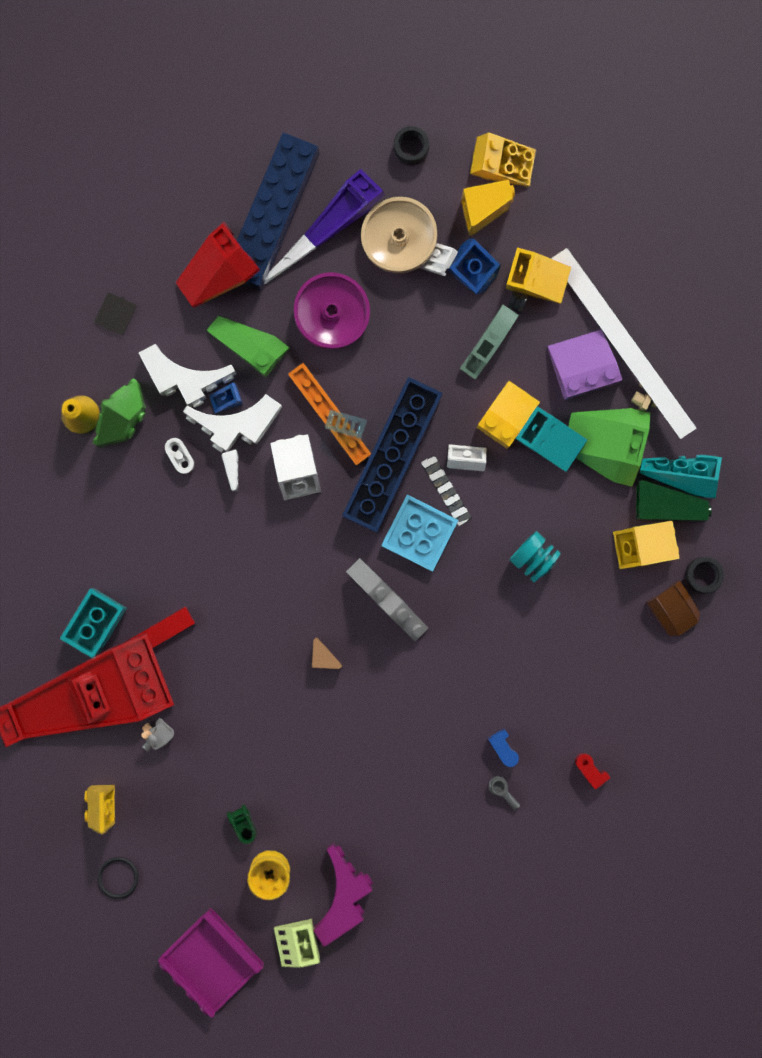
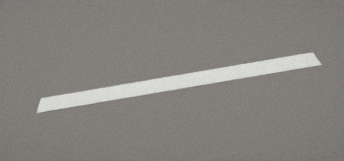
M566 248L551 258L571 267L568 283L681 439L695 430V425L569 250Z

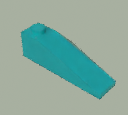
M696 455V458L686 459L685 456H678V459L669 460L666 457L645 458L642 460L640 473L695 496L716 499L722 457Z

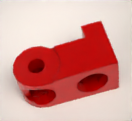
M580 753L576 756L575 764L595 790L611 778L606 771H598L590 755Z

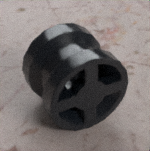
M513 291L507 308L510 310L515 309L518 313H522L528 295H519L516 291Z

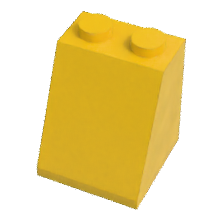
M509 180L463 189L461 201L469 236L477 233L510 208L513 197H515L514 186H510Z
M672 521L613 532L620 569L679 559V549Z

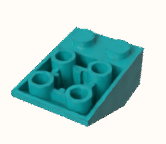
M538 406L516 437L520 443L567 472L587 442L586 438Z

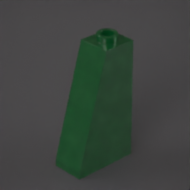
M640 480L636 482V520L709 521V517L712 514L709 501L647 481Z

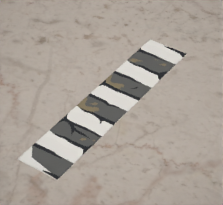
M435 455L421 462L451 514L458 520V526L472 519Z

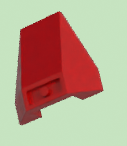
M225 222L221 223L209 234L176 281V284L193 308L246 283L260 271L253 259L234 238L233 232Z

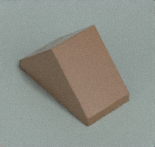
M316 637L313 640L312 668L340 669L343 665Z

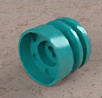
M537 531L509 559L518 569L525 564L528 566L524 573L525 576L534 571L530 578L533 583L551 570L561 554L558 550L551 555L549 554L554 547L553 545L543 549L542 546L546 539Z

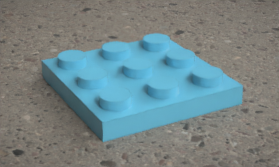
M407 495L381 546L433 572L458 520Z

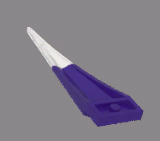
M362 169L357 171L346 180L335 197L300 240L268 273L264 285L370 211L371 206L385 196L383 190Z

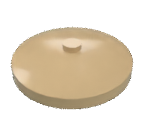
M393 197L383 200L370 210L362 225L361 241L367 257L373 264L387 272L406 273L421 267L431 257L437 244V226L433 215L426 206L411 198Z

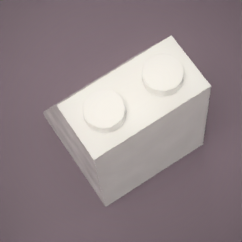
M308 434L298 435L286 440L280 439L270 443L278 483L284 500L321 492Z

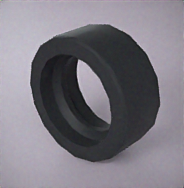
M416 126L402 128L394 138L395 156L406 165L421 163L429 152L427 134ZM408 135L419 137L422 141V150L418 155L408 156L401 151L400 143L404 137Z
M699 557L688 564L685 570V579L687 585L692 590L698 593H711L721 586L724 580V571L717 560L711 557ZM708 564L714 569L716 573L715 580L711 585L700 586L695 582L693 572L698 565Z

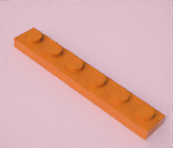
M302 363L288 373L289 377L354 464L357 466L367 459L371 452L305 364Z

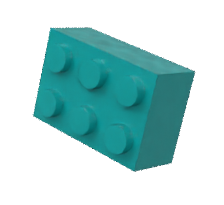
M90 588L60 639L93 658L101 653L127 608L100 591Z

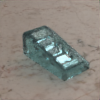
M330 410L325 429L361 440L367 420ZM334 416H338L335 427L331 426ZM341 418H344L345 421L341 429L339 428V425L341 422ZM348 421H352L350 430H346ZM356 422L360 423L357 433L353 432Z

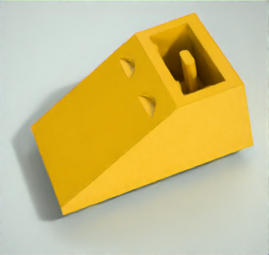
M488 132L478 136L476 139L470 174L493 181L509 180L510 184L528 187L530 186L536 150Z
M517 248L506 289L561 304L571 267L538 253Z

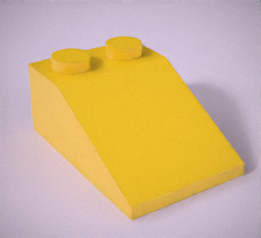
M508 381L476 428L508 449L540 402Z
M91 785L88 787V790L85 791V802H88V810L85 811V822H88L89 828L99 833H104L115 824V785Z

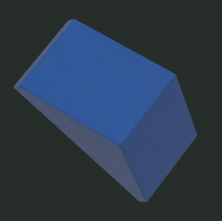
M231 383L209 395L215 413L243 405L235 383Z

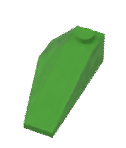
M218 316L207 329V332L264 377L269 375L290 349L273 335Z

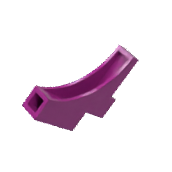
M334 843L327 847V851L336 872V893L328 912L313 929L324 947L363 921L364 916L362 914H364V910L359 903L355 904V902L372 891L371 885L373 884L368 874L364 875L362 871L356 875L354 874L356 872L351 862H346L343 857L345 856L343 849L340 845L336 847Z

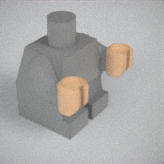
M161 718L156 721L155 727L146 723L142 727L144 732L141 736L146 739V743L142 747L147 752L151 748L157 750L174 736V730Z

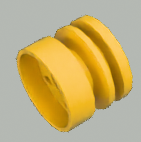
M267 850L259 853L253 859L248 874V884L251 891L262 899L272 900L280 897L289 885L290 865L288 860L277 851ZM272 869L273 874L270 873L269 875H267L266 872Z

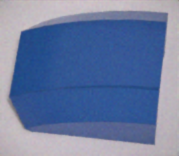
M468 239L461 244L450 268L446 270L478 295L484 293L498 276L501 265L475 239Z

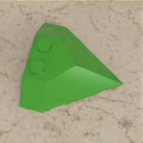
M134 378L130 380L128 386L124 385L112 394L108 401L102 402V412L99 414L95 431L97 436L93 440L94 445L100 448L125 442L134 435L136 430L134 427L137 422L140 423L145 417L146 413L144 411L146 408L140 383Z

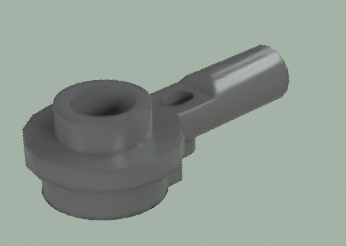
M500 776L491 778L488 784L490 792L496 796H502L516 810L520 804L508 792L506 780Z

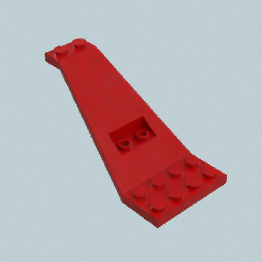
M142 634L110 648L13 701L0 706V736L4 746H10L25 738L137 722L173 706V700L147 634ZM90 683L91 689L88 691L86 686ZM97 701L98 707L94 708L93 704Z

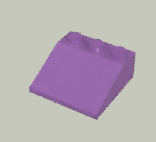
M602 329L547 346L564 401L619 384L622 381L617 362Z

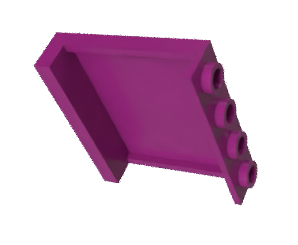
M211 907L158 959L159 967L173 977L172 980L178 987L182 986L185 989L186 995L191 1001L195 1000L200 1005L199 1008L203 1014L209 1015L211 1018L224 1003L264 966V962Z

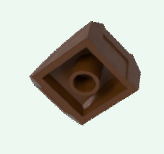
M680 580L675 581L663 592L645 602L669 636H680L699 622L700 613Z

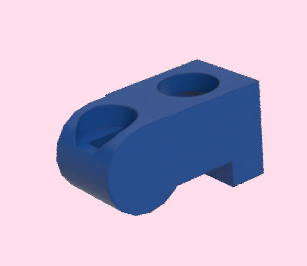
M503 728L490 736L488 740L501 761L506 766L513 767L518 763L519 756L506 742L505 739L509 735Z

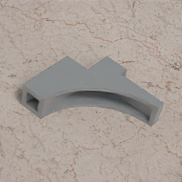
M360 558L346 571L414 641L428 629L421 619Z

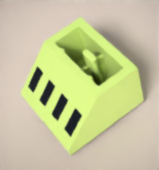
M312 919L274 927L283 967H303L319 963L320 954L316 935L313 931Z

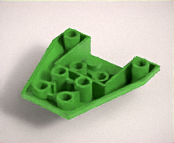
M633 408L571 413L568 427L587 439L576 459L614 483L633 486L641 465L648 437L650 413Z

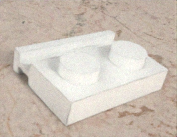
M437 243L431 257L419 268L445 276L446 269L450 268L458 251Z

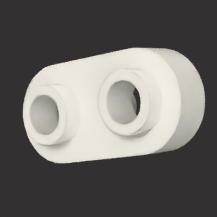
M178 438L169 439L165 444V451L176 470L182 474L192 472L195 463L184 443ZM174 445L179 446V449L176 452L172 450V447ZM184 461L188 462L187 468L182 467Z

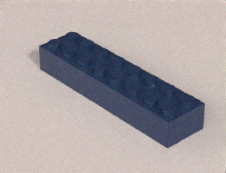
M284 132L280 137L237 239L243 250L260 269L244 284L262 291L264 282L319 156L317 145Z
M410 377L407 378L342 514L343 518L375 533L378 532L443 395L442 392Z

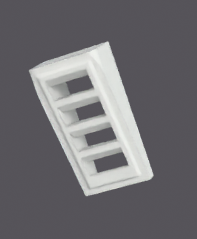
M233 450L222 453V459L231 490L236 492L238 491V452Z

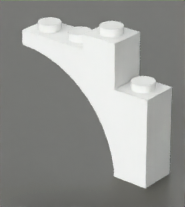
M156 344L139 352L159 393L162 396H170L179 388L189 407L193 406L195 408L203 404V400L207 399L203 393L204 391L210 392L217 388V384L230 382L234 379L233 376L236 375L232 365L212 371H196L184 368L169 360Z
M265 394L254 406L232 415H209L194 410L188 405L183 412L187 415L186 419L194 425L198 422L203 426L201 430L208 435L214 434L210 440L214 443L213 447L222 453L223 450L229 452L241 434L243 435L241 439L250 445L253 442L257 445L283 407Z

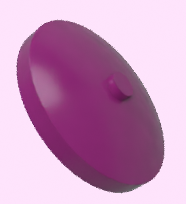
M328 272L316 275L302 285L295 298L293 314L299 332L307 341L324 349H341L354 343L365 331L370 317V305L365 291L355 280L344 274Z

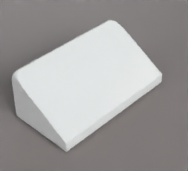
M449 445L447 468L485 471L487 448Z

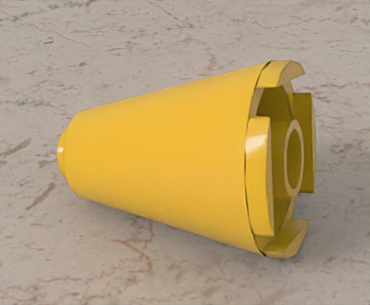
M75 396L63 403L62 421L70 431L83 434L90 432L96 427L100 411L95 401L91 398Z

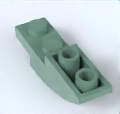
M502 305L460 369L476 379L519 315Z

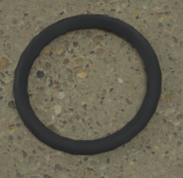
M111 858L101 866L98 872L99 887L109 897H127L137 887L139 880L137 868L126 858ZM115 861L127 863L134 872V884L129 891L123 894L109 892L102 883V873L105 867Z

